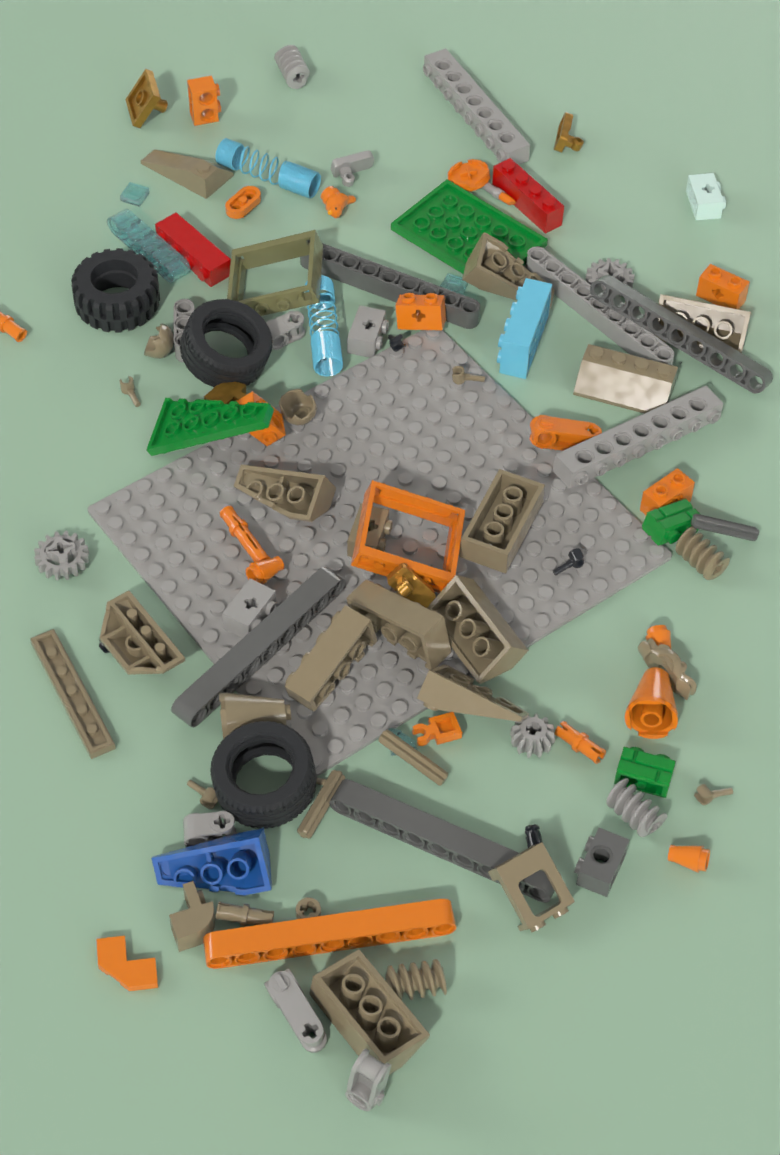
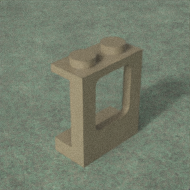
M543 842L527 848L488 871L492 881L499 880L522 923L517 926L520 931L530 929L532 933L546 925L545 919L550 916L556 919L569 911L567 906L575 902ZM539 870H543L554 888L559 902L534 915L518 885L521 880Z

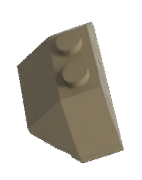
M129 590L107 602L100 641L128 675L164 674L185 661L182 653Z

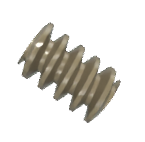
M692 526L681 535L677 541L675 551L685 561L689 562L691 567L696 568L698 573L703 574L706 580H713L726 570L730 559L725 558L722 560L724 553L722 551L716 553L717 546L712 545L709 547L710 540L705 539L702 541L703 534H696L697 529Z
M437 959L432 961L431 968L426 961H422L420 970L415 962L410 963L408 971L404 964H399L397 973L392 965L387 966L385 981L401 1000L404 992L407 993L410 1000H413L415 991L419 992L421 998H425L426 989L430 990L433 997L436 996L438 988H441L444 995H447L444 970Z

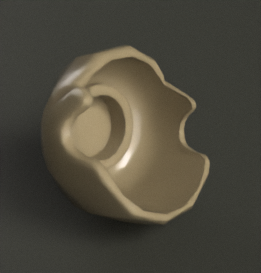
M160 324V326L156 327L159 331L158 335L150 336L144 351L145 356L161 359L165 358L172 350L174 335L171 328L166 324Z
M301 389L286 392L279 401L281 413L290 424L305 425L315 417L317 411L315 400L311 394L308 396Z

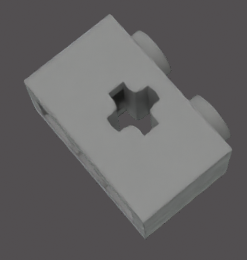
M359 305L347 337V353L370 358L376 354L377 350H381L383 344L382 335L387 334L389 327L385 310Z
M249 579L222 613L223 629L244 638L277 608L276 591Z

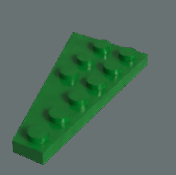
M165 398L146 451L151 456L263 430L269 428L274 409L269 403L248 402L245 405H240L237 401L224 404L219 400L196 399L193 402H188L182 398H179L178 401Z

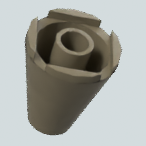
M226 692L219 693L223 739L235 729L249 723L274 721L287 725L286 720H291L290 704H284V699Z

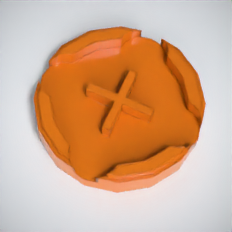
M469 159L468 163L462 164L461 161L452 166L448 171V180L468 192L474 191L488 183L490 180V170L485 162Z

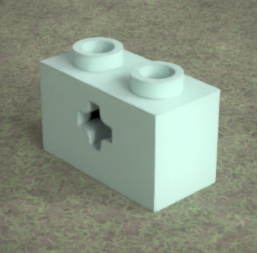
M714 173L689 175L686 193L695 220L721 218L722 210L726 207V200L721 195L720 182L716 181Z

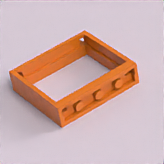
M372 480L364 494L351 566L387 577L398 565L405 563L434 589V592L440 593L456 575L465 510ZM373 503L448 526L449 531L443 569H437L365 546Z

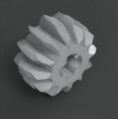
M537 713L534 717L528 716L527 719L521 722L515 721V725L511 728L512 747H517L518 754L526 752L528 759L532 754H536L540 758L542 752L549 753L551 745L555 743L553 724H548L547 717L539 719Z

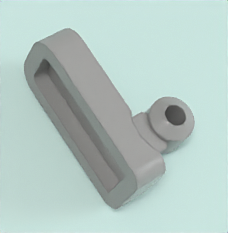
M367 150L336 158L332 161L331 172L335 178L339 176L342 178L344 186L350 187L355 179L352 173L371 168L374 163V157L371 151Z

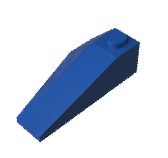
M264 828L232 834L151 858L158 885L183 888V884L194 881L196 888L209 889V891L235 892L237 895H249L272 890L270 853Z

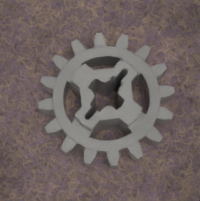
M607 258V262L599 259L598 264L591 263V268H587L585 281L591 285L602 276L610 275L633 288L634 274H632V268L626 269L627 263L619 264L618 259L615 262H611L610 258ZM601 284L602 290L606 292V287Z
M56 531L54 533L55 537L51 538L49 535H46V542H38L39 548L34 549L35 564L38 566L40 573L45 572L46 578L55 575L57 581L61 576L69 580L70 574L77 577L78 569L85 570V563H89L88 545H85L83 538L78 540L76 533L69 536L68 531H65L63 535H59Z

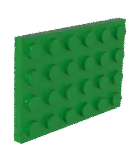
M448 179L391 223V230L462 274H464L468 258L484 232L503 242L508 247L507 251L516 259L519 257L524 261L522 265L527 262V252L530 248H545L548 239Z

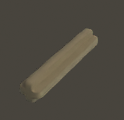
M386 729L380 735L379 742L436 784L441 786L448 778V772L390 730Z
M331 771L299 825L297 832L302 838L310 839L327 812L331 798L341 781L345 779L341 771Z

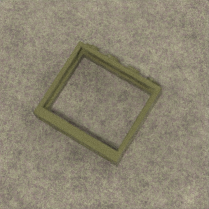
M316 230L232 249L227 299L248 305L260 316L319 303L323 244ZM309 255L307 285L243 300L247 269Z

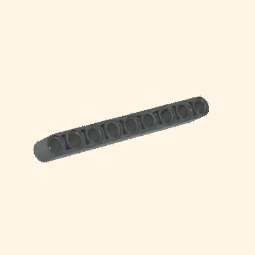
M323 244L321 275L396 303L399 295L405 293H414L415 295L435 293L437 295H444L447 322L466 329H473L478 326L480 303L477 300ZM309 255L300 257V265L305 269H308Z
M604 275L591 284L590 294L594 299L752 393H760L772 383L773 376L769 369L616 278ZM601 284L606 287V292L602 290ZM620 295H622L625 298L626 303H623L621 301ZM639 306L644 309L645 315L640 312ZM658 318L663 320L664 326L658 322ZM677 329L682 331L684 338L679 336ZM697 341L702 343L703 349L698 347ZM716 353L722 355L723 361L717 358ZM736 364L741 366L743 373L737 370ZM755 376L760 377L763 384H759Z
M325 566L318 569L174 701L171 712L190 727L198 726L221 705L219 693H234L339 596L344 589L345 580Z
M349 779L341 781L329 802L330 807L343 816L489 880H492L488 873L489 870L519 854L512 849ZM539 870L521 880L518 885L522 894L545 903L551 900L555 892L543 870Z

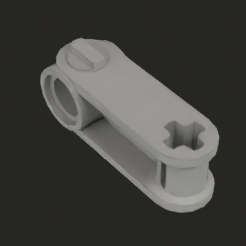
M289 968L285 971L274 973L270 980L264 983L274 1003L282 1011L305 1050L311 1053L321 1051L327 1044V1035ZM311 1032H313L316 1035V1037L313 1039L310 1036H308V1034Z
M365 1048L352 1067L345 1093L347 1099L357 1108L364 1111H370L376 1105L380 1106L385 1096L384 1090L391 1064L388 1062L386 1064L382 1063L370 1055V1050Z

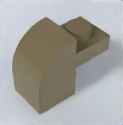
M194 881L183 884L184 898L188 909L169 915L171 930L179 952L203 944V937L213 932L215 928L213 901L206 903L202 890H196Z

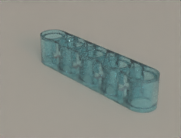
M124 209L107 219L110 231L127 247L135 251L137 255L140 253L147 260L151 261L157 273L167 282L173 283L190 272L187 260L129 209Z

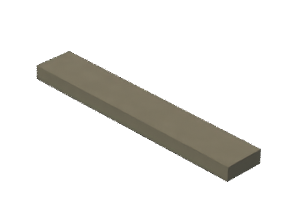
M52 629L30 638L31 644L90 758L93 759L115 750V743L55 630Z

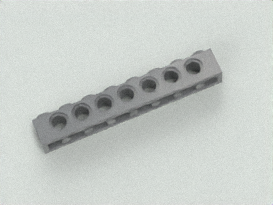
M445 48L425 55L423 65L425 76L430 78L434 86L442 92L444 98L453 105L455 111L464 118L466 124L470 125L475 131L477 137H480L486 147L494 153L497 160L503 162L511 158L518 165L529 161L530 144Z
M704 386L555 454L552 471L569 489L583 485L588 480L602 476L606 472L616 467H621L635 458H641L644 454L658 450L665 444L677 441L681 437L691 432H696L708 424H714L721 417L724 403L707 386Z

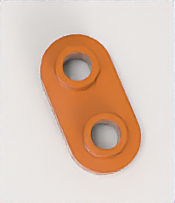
M246 186L239 190L225 204L227 216L233 219H240L247 215L261 202L260 190L255 186Z

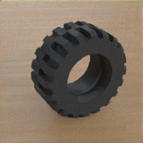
M116 248V250L104 249L101 253H98V251L93 253L90 258L86 257L74 270L71 286L75 310L78 316L81 317V320L86 324L90 323L92 328L97 330L101 328L103 332L115 331L116 333H121L122 330L127 329L131 331L136 326L141 327L144 325L146 320H150L158 310L160 292L157 270L152 262L140 253L137 255L135 251L129 249L124 251L123 248ZM115 287H124L129 289L127 291L114 294L103 292L107 289Z

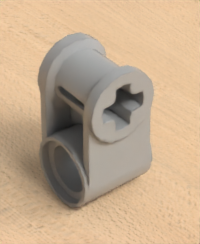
M289 311L280 317L266 322L272 335L273 350H279L290 343L301 340L305 336V329L302 326L304 316L301 312Z
M227 811L203 814L193 813L185 816L183 819L184 845L189 847L222 838V834H225V836L236 834L233 815Z

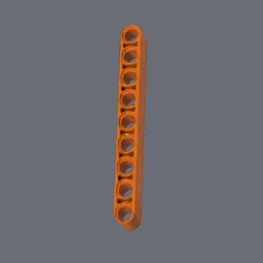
M434 899L214 931L203 937L207 967L220 969L444 936L456 930V923L451 901L448 899Z

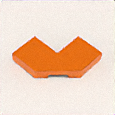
M125 935L96 939L98 967L102 972L120 982V985L128 991L158 988L155 958L127 961Z

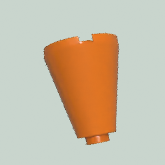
M658 667L649 668L644 672L625 711L627 727L630 730L633 728L638 731V735L643 738H664L668 735L669 731L675 730L678 724V713L669 674L664 669Z

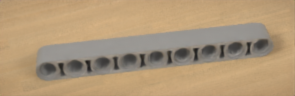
M532 247L528 250L526 269L531 273L535 272L546 283L552 284V288L555 290L554 295L630 355L673 365L675 353L671 347L653 333L594 299L590 294L591 285L542 247Z

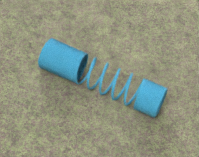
M225 138L217 147L215 160L221 166L235 171L240 169L243 174L250 173L253 178L260 176V179L264 182L269 180L272 185L279 184L280 188L309 199L314 197L319 189L321 182L319 172L286 160L281 165L278 182L272 183L271 177L278 167V157H275L271 162L269 178L263 179L261 174L267 167L269 161L268 153L261 159L259 174L254 176L251 171L258 162L259 150H255L252 154L249 171L243 172L242 167L250 153L249 146L244 148L243 144ZM248 148L246 159L242 164L245 150ZM258 152L257 159L251 168L253 157ZM267 155L266 164L261 171L262 162ZM275 159H277L275 169L271 174L272 165Z
M321 275L320 290L328 292L320 293L319 303L307 306L313 369L321 376H333L338 374L343 368L341 343L337 330V315L335 313V291L333 281L329 277ZM332 306L334 307V312L331 310H324ZM312 308L321 310L314 314L311 312ZM325 311L332 313V314H330V315H328V316H324V317H323V316H317V315H316V314H318V313H320V312H325ZM335 315V320L329 319L327 317ZM314 316L318 318H325L318 320L316 322L312 321V318ZM323 320L333 321L332 323L327 325L317 324L318 322ZM334 323L336 324V328L325 327V326H330V325H332V324H334ZM314 325L324 326L317 331L313 329ZM322 329H333V330H334V331H321V332H318V331H320V330H322Z

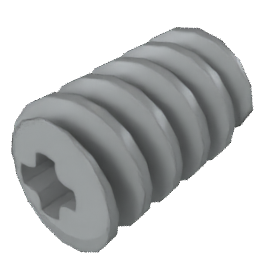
M287 45L282 47L275 53L274 59L287 85L292 89L302 88L307 82L310 71L296 46Z
M625 778L613 787L608 795L606 804L609 808H614V812L617 815H622V820L629 823L633 830H637V834L640 837L648 836L664 823L667 814L663 813L657 816L660 808L654 806L652 809H649L652 800L649 798L642 802L644 793L641 791L634 795L637 788L636 785L632 784L627 788L626 785L629 779Z

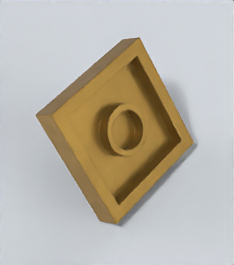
M145 69L125 99L132 125L137 128L142 127L153 109L164 113L168 106L167 100L160 97L153 71Z

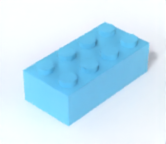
M526 278L523 287H518L516 294L517 302L512 303L510 315L512 316L511 318L507 317L504 331L506 332L505 334L501 333L498 347H501L497 356V363H500L499 373L522 379L527 378L549 317L552 284Z

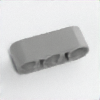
M180 299L174 303L175 357L180 362H183L180 353V339L186 323L194 311V304L189 299Z

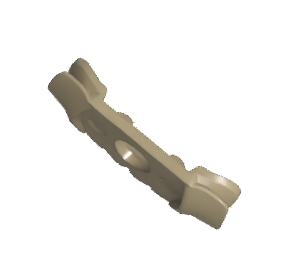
M652 638L639 644L638 651L649 668H660L661 665L666 669L669 674L672 691L675 694L680 695L685 700H688L690 695L695 694L696 682L685 674L687 664L681 661L680 657L673 650H670L668 645L661 644L657 646Z

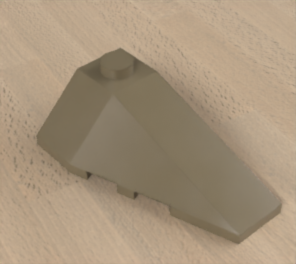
M155 149L141 160L142 165L205 199L210 197L234 176L233 172L218 164Z
M485 232L468 258L462 280L480 290L516 300L518 287H523L526 278L545 282L538 274L527 270L522 265L524 261L519 257L517 259L507 251L508 247L503 242ZM553 288L551 292L550 308L552 306L553 296L555 292Z
M242 464L234 483L236 489L289 519L307 522L314 521L330 509L336 487L325 475Z
M446 664L428 671L417 699L424 702L423 705L434 711L439 709L518 722L527 719L529 716L528 712L502 697H492L491 689L473 685V678Z

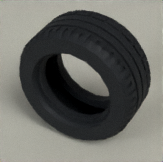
M217 299L201 304L191 313L180 339V353L188 370L204 384L215 387L221 383L239 382L249 386L261 375L270 357L273 340L268 325L254 309L238 301ZM211 331H222L233 335L244 344L248 355L241 358H230L219 354L209 346L204 334Z
M274 721L253 722L235 729L220 742L221 744L218 745L212 757L210 775L219 804L224 811L233 815L234 821L251 828H274L297 818L298 814H301L308 807L307 805L310 804L316 791L317 774L309 745L303 736L299 735L293 728ZM263 755L278 756L292 766L291 775L286 783L276 791L267 794H251L240 789L236 784L237 775L241 768L253 758Z

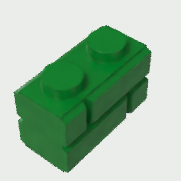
M683 499L647 512L642 529L648 536H651V539L657 546L668 542L673 544L679 540L688 528L692 527L691 520L693 515L700 513L695 508L693 509V506L687 499Z
M623 747L614 784L628 778L627 788L635 784L638 791L666 798L676 761L671 760L664 754L653 755L646 753L639 747Z

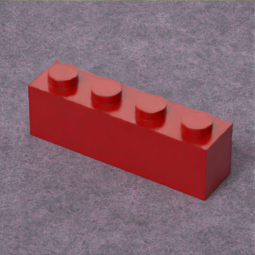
M509 158L493 166L492 185L502 189L516 201L513 205L546 234L562 226L564 205L514 160Z
M175 212L155 224V239L158 244L169 250L173 257H177L201 281L213 287L229 277L231 259L178 213Z

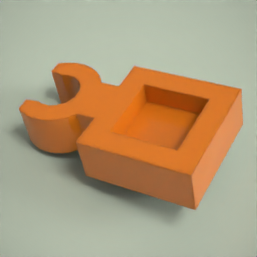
M454 712L431 717L428 720L429 725L416 724L412 730L413 735L424 734V736L417 738L418 746H425L432 739H435L436 744L439 745L462 738V730Z

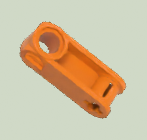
M539 415L530 422L531 434L529 439L538 448L564 451L601 434L602 430L598 425L591 422Z

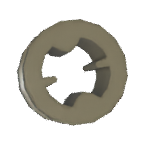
M307 897L301 899L296 905L297 919L321 916L320 903L314 898ZM308 908H312L313 912H311L309 916H305L304 912H306Z

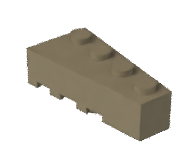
M368 580L361 583L346 598L348 607L371 620L375 633L380 630L388 642L394 646L399 643L408 650L407 655L414 660L419 657L427 662L425 667L429 670L436 668L451 653L445 619L439 612L429 610L418 602L410 601L399 595V593L389 591L380 584H375Z
M347 605L341 611L336 612L331 620V625L318 636L314 648L311 652L305 653L299 668L288 676L284 687L289 697L314 712L335 689V681L337 679H344L349 674L351 663L354 660L359 662L365 656L363 650L366 646L370 645L373 647L378 641L371 620Z

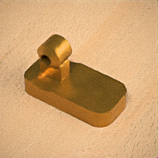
M565 112L558 126L554 150L562 153L565 146L574 151H580L584 144L581 138L568 134L571 129L573 114Z
M401 563L387 575L388 585L399 595L410 601L418 602L427 608L436 598L434 589L405 563Z

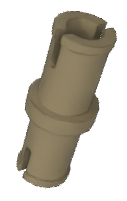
M219 901L215 919L238 922L240 926L245 927L247 924L262 925L273 923L274 911L250 908V904L239 906Z

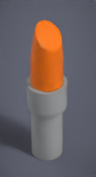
M489 182L482 187V189L499 201L501 200L508 205L516 203L505 191L493 186Z

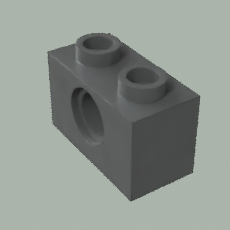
M598 828L595 837L590 835L584 849L587 852L585 858L580 857L574 870V873L578 874L576 885L608 897L627 854L630 840ZM595 860H603L605 863H599Z

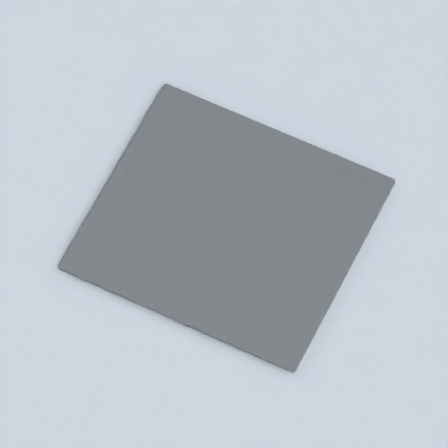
M421 330L402 340L406 347L398 352L389 347L304 392L308 396L311 394L317 406L315 417L305 425L290 424L283 417L286 435L269 446L264 445L249 433L209 442L88 507L89 515L213 664L242 639L223 629L222 613L248 581L246 568L249 567L250 563L254 562L239 540L230 534L229 527L220 517V511L224 507L232 506L239 517L248 523V529L270 558L279 556L283 560L284 569L263 584L276 591L278 606L323 566L345 580L344 589L339 596L236 690L238 694L284 699V704H290L291 720H286L287 726L293 728L306 740L313 756L317 776L378 740L386 729L392 731L428 709L423 705V701L417 699L429 671L425 667L427 662L419 657L414 660L407 655L408 650L399 643L394 646L388 642L380 630L375 633L378 640L373 647L370 645L366 646L363 650L365 656L359 662L354 660L351 663L349 674L344 679H337L335 681V689L314 712L289 697L284 687L288 676L292 672H296L301 665V660L305 653L311 652L316 645V640L320 633L326 631L331 625V620L335 613L341 611L345 605L348 606L346 598L361 583L368 580L397 593L388 585L386 576L351 566L352 557L347 556V540L360 504H363L364 494L372 480L464 509L465 516L462 536L499 469L545 484L543 504L506 574L461 558L460 549L456 568V575L474 579L526 648L670 561L672 553L664 545L657 546L651 539V536H648L642 529V524L595 478L588 480L583 485L569 489L552 471L555 454L562 451L541 449L530 442V422L533 418L443 330ZM461 366L464 368L465 373L485 376L484 382L465 380L463 384H455L452 378V368ZM280 406L276 407L275 409L281 413ZM242 464L325 475L336 487L330 509L312 522L289 519L234 487L240 466ZM373 503L372 506L389 509V520L393 521L390 535L386 534L384 538L386 539L384 552L437 569H443L449 531L448 526ZM576 548L581 549L584 556L583 566L581 568H568L555 576L553 570L570 560L569 552ZM452 647L451 653L437 666L446 664L476 680Z

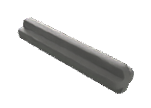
M694 514L691 520V525L694 528L749 541H756L759 535V530L756 527L701 514Z

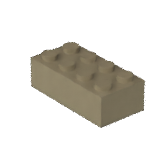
M499 469L461 538L460 557L506 574L543 504L545 484Z

